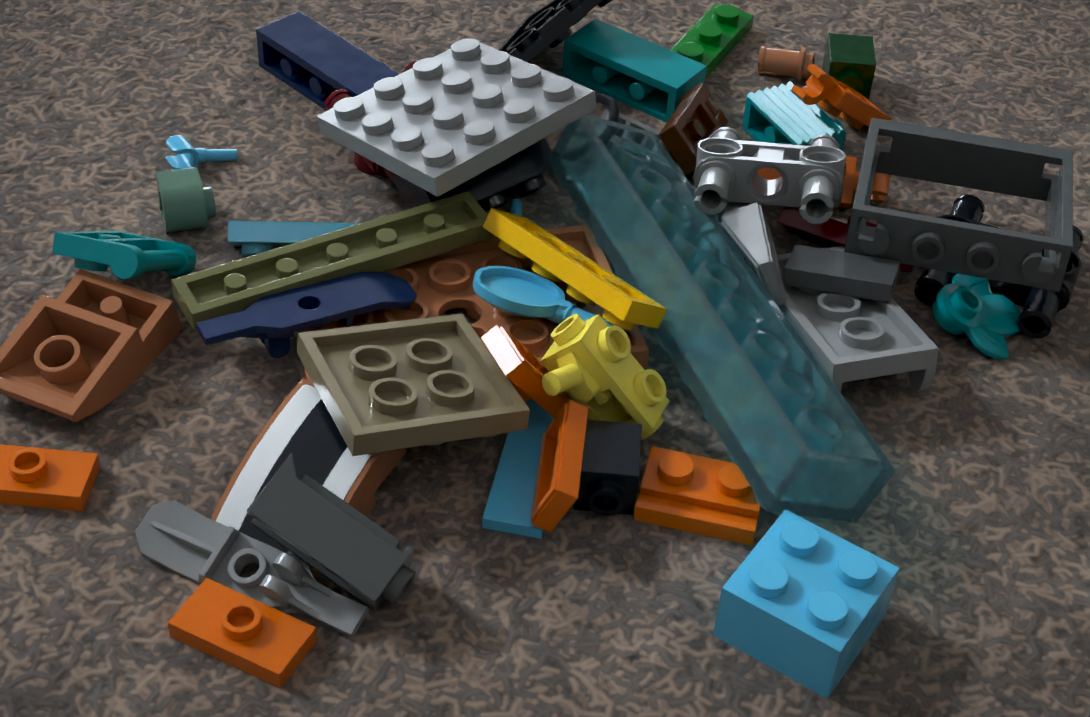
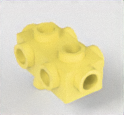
M574 314L561 322L553 330L551 337L554 342L540 360L549 371L542 377V387L548 395L555 396L566 391L573 401L589 407L587 417L589 420L642 424L641 440L652 435L662 425L664 418L661 415L670 401L666 397L665 382L655 370H644L630 353V340L622 328L617 325L608 326L599 314L586 321H583L578 314Z

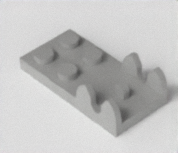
M836 246L822 249L844 252L845 247ZM791 253L777 255L782 279L784 267ZM747 272L748 280L795 337L796 368L801 380H811L817 374L816 389L821 408L837 404L843 382L908 372L912 392L926 391L930 388L935 376L939 348L893 298L887 303L784 285L787 297L785 304L774 306Z

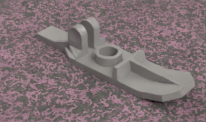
M176 500L152 505L135 530L141 555L158 565L199 584L206 578L211 579L290 616H306L351 638L355 636L369 612L367 606L340 595L315 581L306 563L294 557L293 554L285 553L247 536L231 526L227 527L209 519ZM251 563L259 564V569L254 575L240 577V573L246 565Z

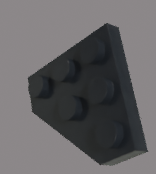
M552 0L527 16L498 50L530 63L547 46L554 48L567 39L572 33L570 27L583 19L595 6L598 5L601 8L612 0Z

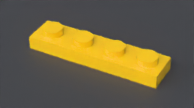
M493 208L490 209L483 228L501 239L498 244L500 249L521 259H527L528 257L534 261L531 267L534 272L552 281H564L568 284L566 290L568 295L588 305L595 306L598 304L605 309L602 317L620 328L631 331L635 324L659 328L667 308L528 218Z

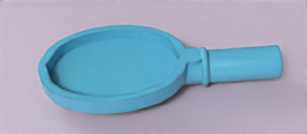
M487 266L475 272L472 286L474 292L491 306L502 312L526 318H545L558 324L574 314H578L583 321L596 315L580 309L575 304L565 300V294L560 287L535 273L506 266ZM602 317L608 326L614 325Z

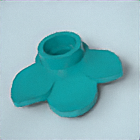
M956 274L952 279V283L946 284L937 292L936 301L932 304V312L935 319L946 331L954 335H961L965 332L974 346L989 357L998 360L1009 358V351L1004 337L1020 332L1017 321L1021 312L1005 296L992 294L988 279Z

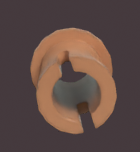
M762 46L758 60V74L797 78L798 83H802V79H809L812 75L806 68L809 64L815 63V53L807 52V47H802L801 51Z

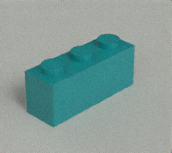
M596 18L564 40L563 77L608 95L614 100L666 123L682 102L680 97L686 91L701 82L705 85L707 65Z

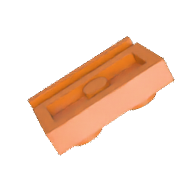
M652 446L641 482L639 497L636 500L633 520L753 546L768 470Z

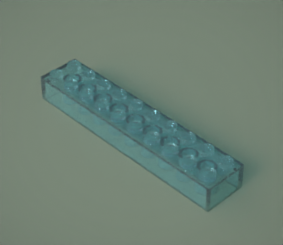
M588 114L567 125L548 158L549 164L559 178V184L568 192L577 207V213L586 221L596 237L597 245L606 253L616 269V276L667 308L659 328H652L657 335V341L667 351L680 372L682 382L690 388L702 407L705 419L715 428L727 447L730 459L742 471L754 491L756 501L766 512L781 515L786 509L798 516L814 517L820 520L831 519L857 522L896 472L895 468L715 217L704 214L697 209L694 204V198H696L694 196L695 189L655 133Z

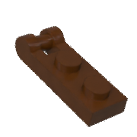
M702 82L686 91L680 97L682 102L659 133L666 156L673 163H678L685 175L696 168L697 144L701 140L711 138L715 130L726 127L728 119L722 110H715L708 98L711 94Z

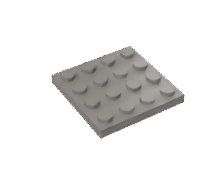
M462 39L453 43L451 49L435 57L421 59L414 63L413 68L395 77H387L377 81L373 88L355 97H347L337 101L333 108L316 117L320 132L324 136L439 197L597 109L594 90L544 70L537 65L513 57L504 51H499L480 43L476 39Z

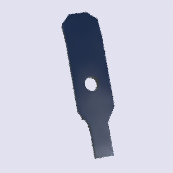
M358 272L261 297L244 311L197 322L196 328L206 346L238 337L259 338L273 358H281L289 352L290 337H294V332L317 328L337 320H341L345 327H350L356 315L379 309H409L416 301L417 293L405 279L386 272Z

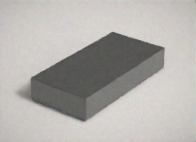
M795 244L784 267L783 284L788 287L888 303L891 301L899 278L901 261Z

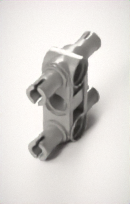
M721 127L715 130L711 138L701 140L697 144L696 168L693 176L694 196H696L694 204L699 211L708 215L722 212L726 207L727 201L799 207L800 214L804 220L812 224H822L830 219L833 214L832 209L839 207L841 204L846 155L845 152L840 150L837 140L829 135H819L812 139L809 146L742 141L741 136L736 130L729 127ZM765 167L774 168L780 172L781 177L768 180L760 176L757 170Z

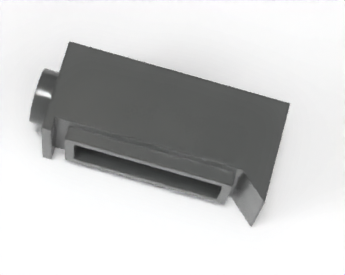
M292 453L247 509V513L254 517L251 521L254 527L374 612H376L385 599L394 605L416 575V572L409 567L413 562L414 548L408 545L403 552L400 551L401 541L307 474L301 480L297 478Z

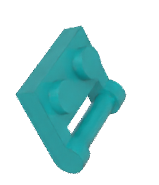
M122 231L55 232L52 254L75 258L74 267L79 269L107 271L109 266L112 273L120 279L138 278L144 272L166 271L170 275H186L191 273L196 265L194 250L183 243Z

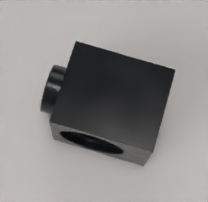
M587 419L578 499L575 501L574 510L593 511L603 516L615 514L634 515L640 472L642 424Z

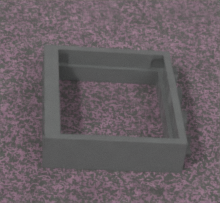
M871 117L844 252L900 260L901 264L1060 292L1073 248L1072 150ZM878 135L893 137L891 148L877 146ZM1045 163L1061 165L1060 170L1056 171V175L1043 173ZM878 172L1045 201V236L870 206L875 174ZM867 218L878 220L877 227L866 226Z

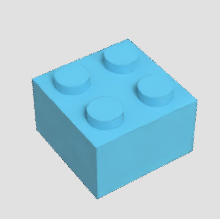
M785 509L722 587L713 636L828 699L885 617L900 568Z

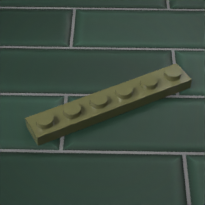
M468 191L171 279L173 297L195 331L197 330V322L244 311L264 296L358 272L388 271L490 239L493 234L483 228L488 214Z

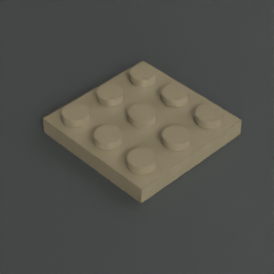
M463 313L298 333L297 354L352 456L377 455L386 451L424 445L436 446L444 442L476 437H495L503 433L522 431L528 428L529 407L510 380L505 376Z

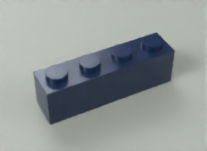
M300 11L256 29L259 66L323 109L326 107L324 102L327 97L338 89H345L351 94V97H355L373 88L377 81L399 75L395 70Z

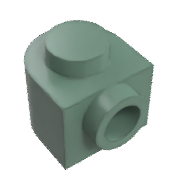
M198 168L156 172L159 211L165 233L207 228V218L216 217L215 199L212 187L202 186Z

